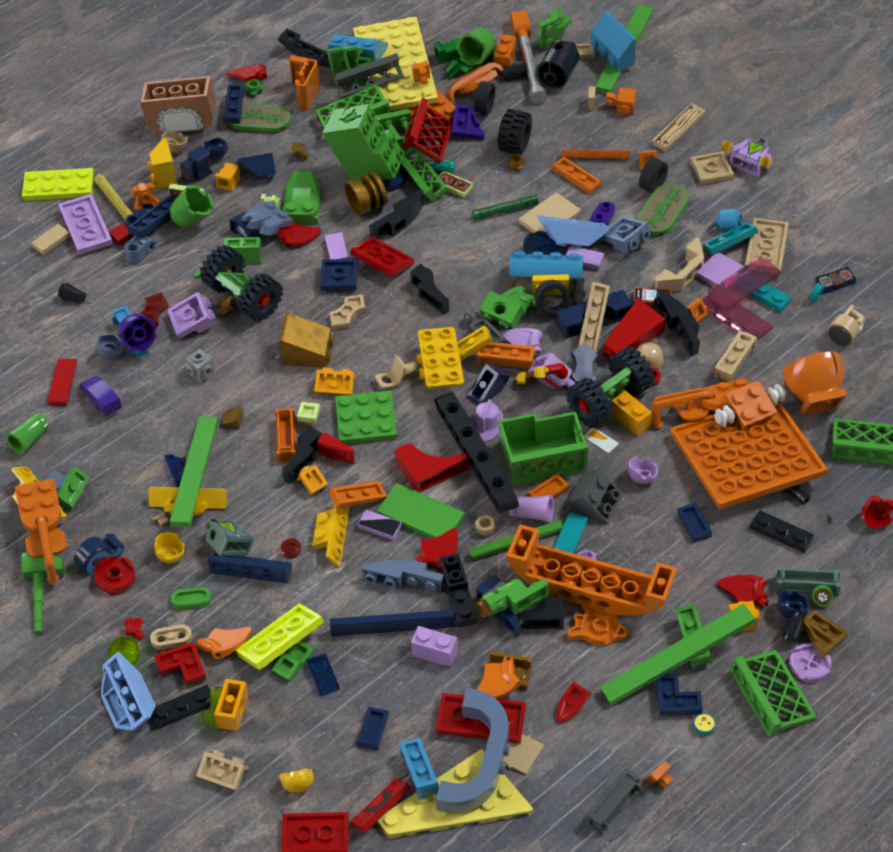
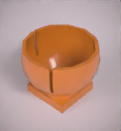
M828 351L805 356L789 363L782 370L784 382L790 394L802 402L800 408L802 416L836 409L847 396L845 388L841 389L845 379L843 360L837 352Z

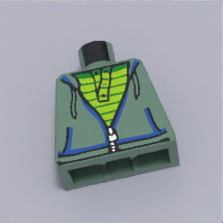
M211 519L207 523L209 530L206 535V541L218 555H248L255 537L232 521L218 522L216 519Z

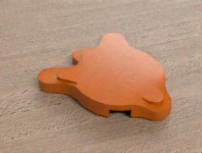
M581 605L584 614H575L573 617L575 626L567 631V638L569 640H584L596 646H607L617 641H623L627 638L628 634L627 629L618 621L616 614L596 608L592 609L585 605Z

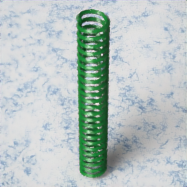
M538 194L473 210V219L475 220V217L476 219L478 217L479 219L483 218V215L488 217L489 215L491 216V213L496 215L499 214V211L504 213L507 210L520 209V206L521 208L523 206L528 207V204L529 206L531 204L536 205V202L539 204Z

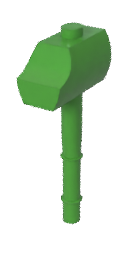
M22 553L21 565L24 579H33L34 633L40 635L42 634L44 578L47 577L44 556L33 558L28 553ZM53 555L57 575H65V566L62 558Z

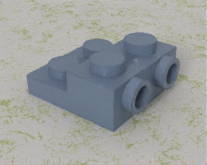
M621 216L609 226V231L600 237V240L612 243L614 250L628 253L636 250L643 241H647L651 233L647 222Z

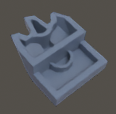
M270 201L257 203L241 218L242 221L249 222L246 226L251 230L258 229L260 234L268 236L278 234L280 228L291 226L293 221L286 212L275 207V204Z

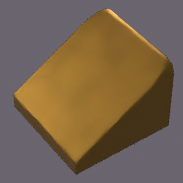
M243 406L225 410L221 426L240 429L244 416Z

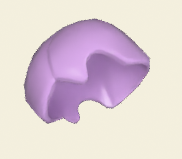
M638 456L630 459L628 473L632 481L638 484H649L657 479L659 469L649 458L641 461Z

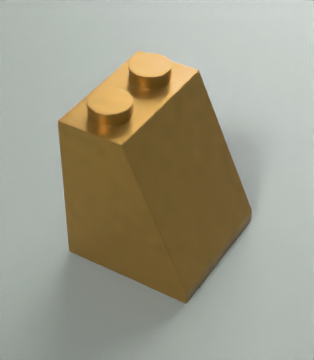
M285 313L279 337L282 365L326 367L327 361L331 360L330 347L334 346V336H331V328L290 313Z

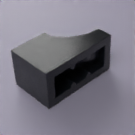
M545 597L536 608L522 611V629H564L563 597Z

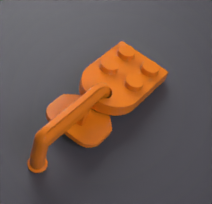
M740 378L731 382H720L705 388L658 396L652 401V427L659 429L663 426L660 411L662 408L673 406L679 416L687 421L704 419L711 410L716 411L719 408L723 411V406L725 405L730 408L724 398L725 394L750 383L746 378Z
M54 478L15 486L22 525L31 532L25 540L27 553L33 558L44 556L47 581L50 584H56L59 581V576L56 573L53 554L63 552L67 547L65 533L55 528L61 520V511Z

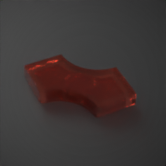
M162 292L145 298V308L139 313L150 318L156 327H159L158 318L160 314L169 308Z

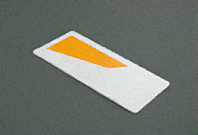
M592 428L584 435L587 440L607 453L611 452L619 444L596 428Z

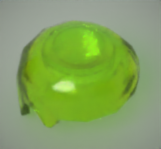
M120 636L109 644V659L119 652L133 666L136 665L140 655L137 641L131 637Z

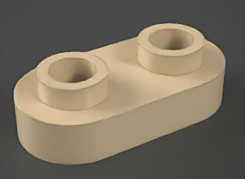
M183 624L154 630L151 633L150 640L152 646L157 650L176 648L190 643L192 632L187 625Z

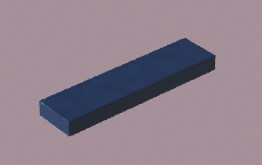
M167 196L128 226V233L141 238L146 236L171 216L170 207L176 198Z

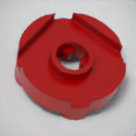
M110 556L98 563L94 574L98 588L111 596L125 591L136 581L134 566L125 557L121 559ZM111 573L119 574L116 577H112Z

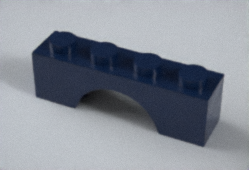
M624 290L608 294L604 317L614 322L621 321L633 306ZM587 302L579 303L556 312V324L565 339L581 334Z

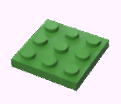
M392 390L335 396L339 440L347 445L397 439Z

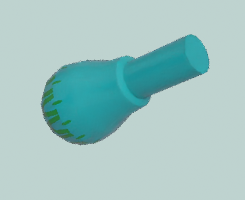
M445 159L440 164L437 162L436 164H430L434 171L441 173L445 171L452 174L456 170V163L452 159Z

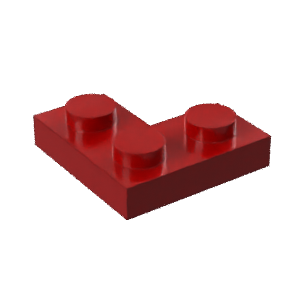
M194 642L154 655L161 676L181 669L187 686L207 679Z

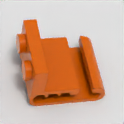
M291 55L289 59L292 85H296L298 108L302 111H307L320 89L318 64L314 59Z

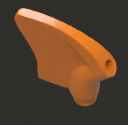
M250 627L232 630L215 628L208 638L198 639L196 647L204 652L212 653L214 659H221L243 645L252 634V630Z
M504 657L502 663L485 664L483 679L476 690L483 691L495 699L505 697L514 692L521 684V680L515 675L514 659L512 657L510 659Z

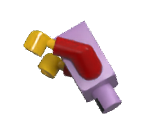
M553 353L537 357L528 374L521 372L516 376V384L518 385L527 384V379H538L552 389L563 387L567 390L575 382L569 378L572 370Z

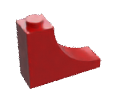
M412 443L402 445L394 450L395 463L415 491L419 493L468 470V457L465 453L451 457H437L420 451Z

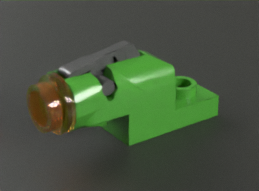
M518 578L508 583L501 581L479 599V602L475 604L476 609L483 618L486 616L490 617L508 608L516 615L549 596V584L545 579H542L538 582H533L527 588Z

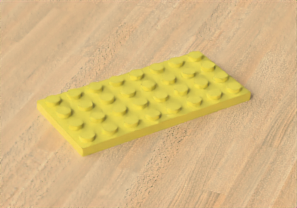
M408 17L406 19L353 28L354 36L371 38L388 43L382 58L395 53L398 54L399 66L404 77L378 86L384 98L387 99L391 111L415 107L422 97L428 100L427 104L439 103L431 69V78H428V83L421 84L420 81L415 82L413 80L411 65L428 61L417 17ZM396 68L390 69L387 74L392 76L398 74ZM375 74L372 79L380 81L383 76ZM376 91L370 93L369 95L374 96L376 94Z

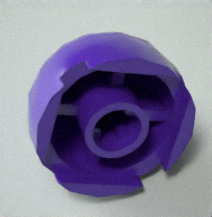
M131 314L121 321L118 336L127 349L143 351L149 348L155 341L156 326L150 318L143 314Z

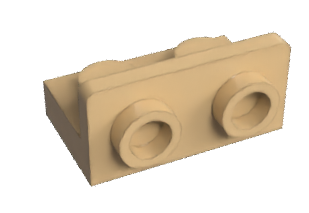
M214 749L212 753L204 752L196 776L238 791L244 771L249 769V766L244 765L245 760L232 756L231 760L224 758L225 753Z

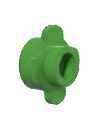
M257 79L248 81L245 86V91L250 92L251 95H256L264 89V86L260 85Z

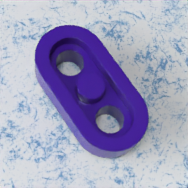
M608 201L601 202L592 214L590 222L604 223L608 226L615 214L614 204Z

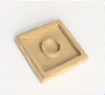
M724 151L690 157V163L700 185L734 179V173Z

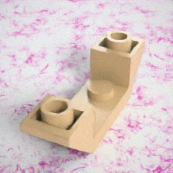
M696 237L685 248V260L688 261L687 266L680 270L677 275L667 269L661 274H657L653 281L654 288L671 289V292L683 291L696 277V272L704 265V255L699 238Z

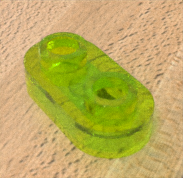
M216 686L215 690L212 689L210 692L209 701L211 705L210 709L206 710L204 721L210 728L217 729L214 714L223 687Z

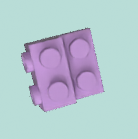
M197 292L168 309L175 333L180 339L195 330L201 333L215 325L213 320L216 317L213 311L208 308L211 306V303L206 296L203 297Z

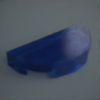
M174 454L164 455L175 485L179 487L186 459L174 456Z

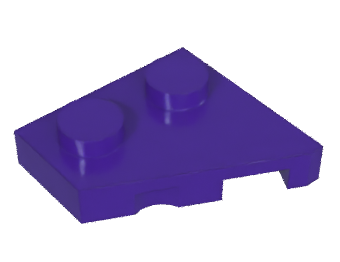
M455 105L452 136L484 140L485 133L480 128V122L475 116L473 107Z

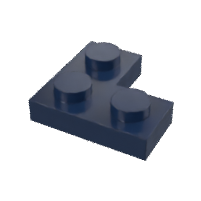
M665 674L656 680L659 715L702 714L701 691L679 692L678 674Z

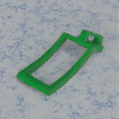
M493 52L483 63L471 67L460 63L462 62L460 58L453 59L445 72L451 78L461 70L471 72L490 62L494 58L495 53ZM455 66H458L456 70L452 73L450 72Z

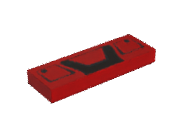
M395 778L350 821L352 826L366 832L411 789L408 782Z

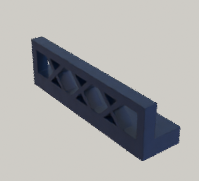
M215 552L213 555H208L207 558L209 571L212 574L286 584L289 582L293 568L290 562L237 555L220 556Z

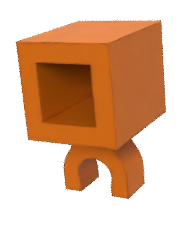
M620 87L618 95L607 92L606 106L612 107L616 105V114L633 115L637 89Z

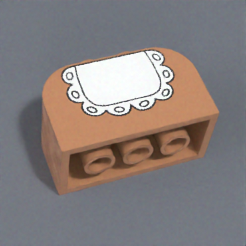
M211 76L146 82L140 104L146 123L151 130L160 134H164L167 131L175 133L204 130L210 126L216 103V94Z

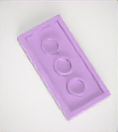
M92 194L58 204L79 255L113 244Z

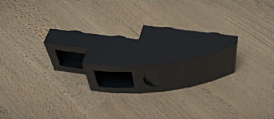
M420 189L405 199L398 201L393 205V212L370 224V238L380 239L388 233L394 237L408 227L423 207V190Z
M661 289L657 290L654 305L660 310L661 316L665 318V323L669 329L676 328L677 334L681 335L685 349H688L691 355L698 354L700 341L697 337L699 324L687 308L677 299Z
M459 553L439 557L451 610L454 611L457 627L478 624V618Z

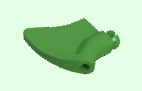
M523 286L512 288L501 295L522 305L524 310L522 317L525 316L530 307H537L534 295L528 294ZM500 310L497 314H502L505 310Z

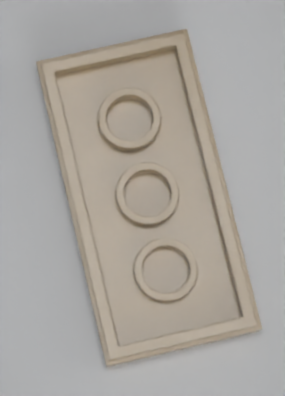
M753 218V225L757 227L758 233L750 237L745 269L781 275L789 222Z

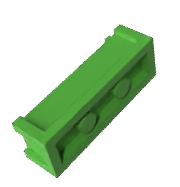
M695 604L675 609L683 638L702 628ZM709 649L690 660L692 669L707 663L709 665L713 664Z

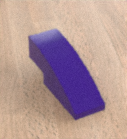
M94 376L80 383V387L95 407L102 411L105 417L122 408L120 398L100 377Z

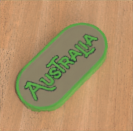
M243 103L240 123L226 124L235 130L277 133L282 131L281 129L289 127L291 115L289 110L282 106Z
M665 184L659 186L653 192L638 215V220L648 223L651 236H659L661 233L666 234L672 229L687 206L688 194L686 190L675 184Z

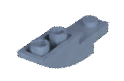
M385 560L365 564L361 568L363 580L369 583L385 585L388 588L401 589L403 583L426 588L429 591L442 592L444 588V574L428 571L427 563Z

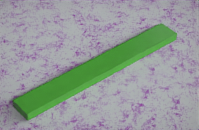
M638 4L626 27V30L636 38V45L653 14L654 8ZM608 62L595 86V91L606 94L607 92L612 93L623 70L618 72Z
M199 416L170 518V526L172 527L191 526L218 426V417Z
M742 604L600 686V689L612 706L755 623V617L745 604Z

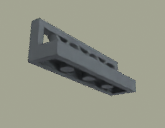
M395 53L335 74L334 83L343 99L373 85L381 86L403 78L404 75L399 66L398 54ZM396 68L398 73L394 76L387 74L388 70ZM375 74L383 76L380 81L373 80L372 77ZM363 79L368 82L365 86H359L357 81ZM349 85L352 89L344 93L341 86Z

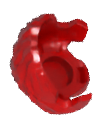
M876 495L871 496L861 509L862 519L868 527L880 529L883 526L890 525L893 521V518L889 516L893 511L892 500L881 499Z

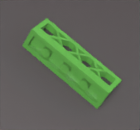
M411 147L404 153L401 163L431 202H434L448 190L418 150ZM416 152L415 160H409L408 157ZM418 164H424L423 170H417ZM426 174H432L431 181H425ZM434 185L442 186L439 190L433 193Z

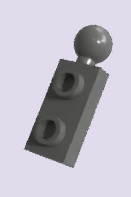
M469 310L464 314V321L469 324V330L472 333L485 325L493 342L506 343V338L485 317L478 319V314L473 310Z

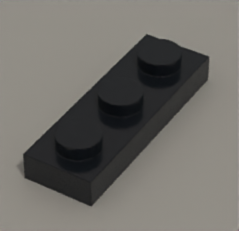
M759 510L750 525V529L803 553L806 552L814 538V534Z
M207 684L157 705L151 717L158 730L215 706L216 701Z

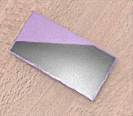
M365 510L357 526L359 529L394 541L402 527V522Z

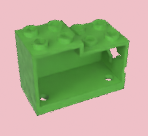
M366 104L350 107L349 109L333 110L323 135L350 180L360 179L362 175H367V173L372 171L377 173L381 180L394 179L404 158V152L391 130L383 129L370 105ZM354 112V114L357 115L358 118H356L354 121L350 123H347L346 118L351 116Z
M576 412L538 419L535 413L498 421L499 447L511 486L547 480L557 473L562 477L587 471L588 446L584 435H582V428Z

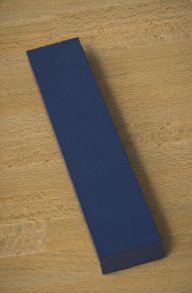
M453 610L330 619L331 636L417 630L418 626L427 629L454 627Z

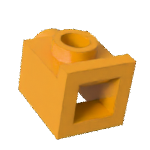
M227 162L220 169L219 174H215L217 188L232 192L241 178L239 165Z

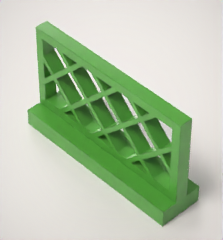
M376 84L315 111L325 129L333 110L338 109L342 105L345 106L344 108L349 109L350 106L366 105L364 104L365 100H370L369 105L376 115L390 113L391 109L387 99L384 98ZM376 91V94L374 96L369 95L370 93ZM356 99H361L359 103L353 102ZM330 112L328 116L321 115L323 113ZM353 112L351 116L346 118V121L355 120L358 116Z
M834 418L831 458L893 465V443L888 440L889 437H893V425ZM838 426H846L848 429L843 431ZM859 428H864V429H866L867 431L864 432V433H862V432H861L860 430H858V429H859ZM879 430H882V431H885V432H887V433L884 434V435H881L878 431H879ZM853 432L857 436L852 438L848 434ZM871 434H873L876 437V439L873 441L870 438H868V436Z
M777 650L745 659L742 656L734 658L730 671L769 737L776 736L780 730L816 720V714ZM774 658L777 667L765 663V660ZM754 664L759 666V672L750 670L748 665ZM762 668L773 672V678L760 674ZM776 674L785 677L787 684L775 680ZM758 679L770 683L769 688L761 687L757 682ZM772 685L784 689L783 695L771 691ZM786 691L794 693L797 696V701L786 697ZM768 696L780 700L779 705L776 706L770 703L767 699ZM782 702L793 705V712L781 708ZM796 708L805 710L808 715L801 716L796 714ZM781 713L790 717V720L782 723L777 715Z

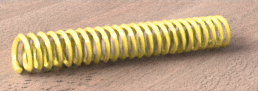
M98 174L95 177V182L126 221L129 214L133 215V213L105 177Z

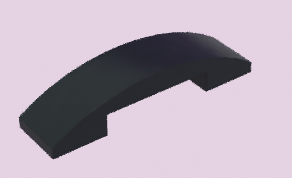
M286 28L278 37V41L298 57L314 59L318 65L330 67L327 50L324 51L301 40L300 34Z

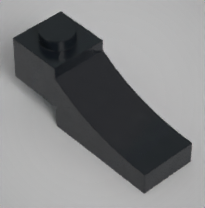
M422 264L410 271L411 284L418 288V296L443 315L448 313L449 299L434 284L432 270Z
M309 426L297 437L298 448L291 460L282 468L284 481L289 485L298 477L299 471L308 465L311 466L316 461L317 441L322 433L312 426Z

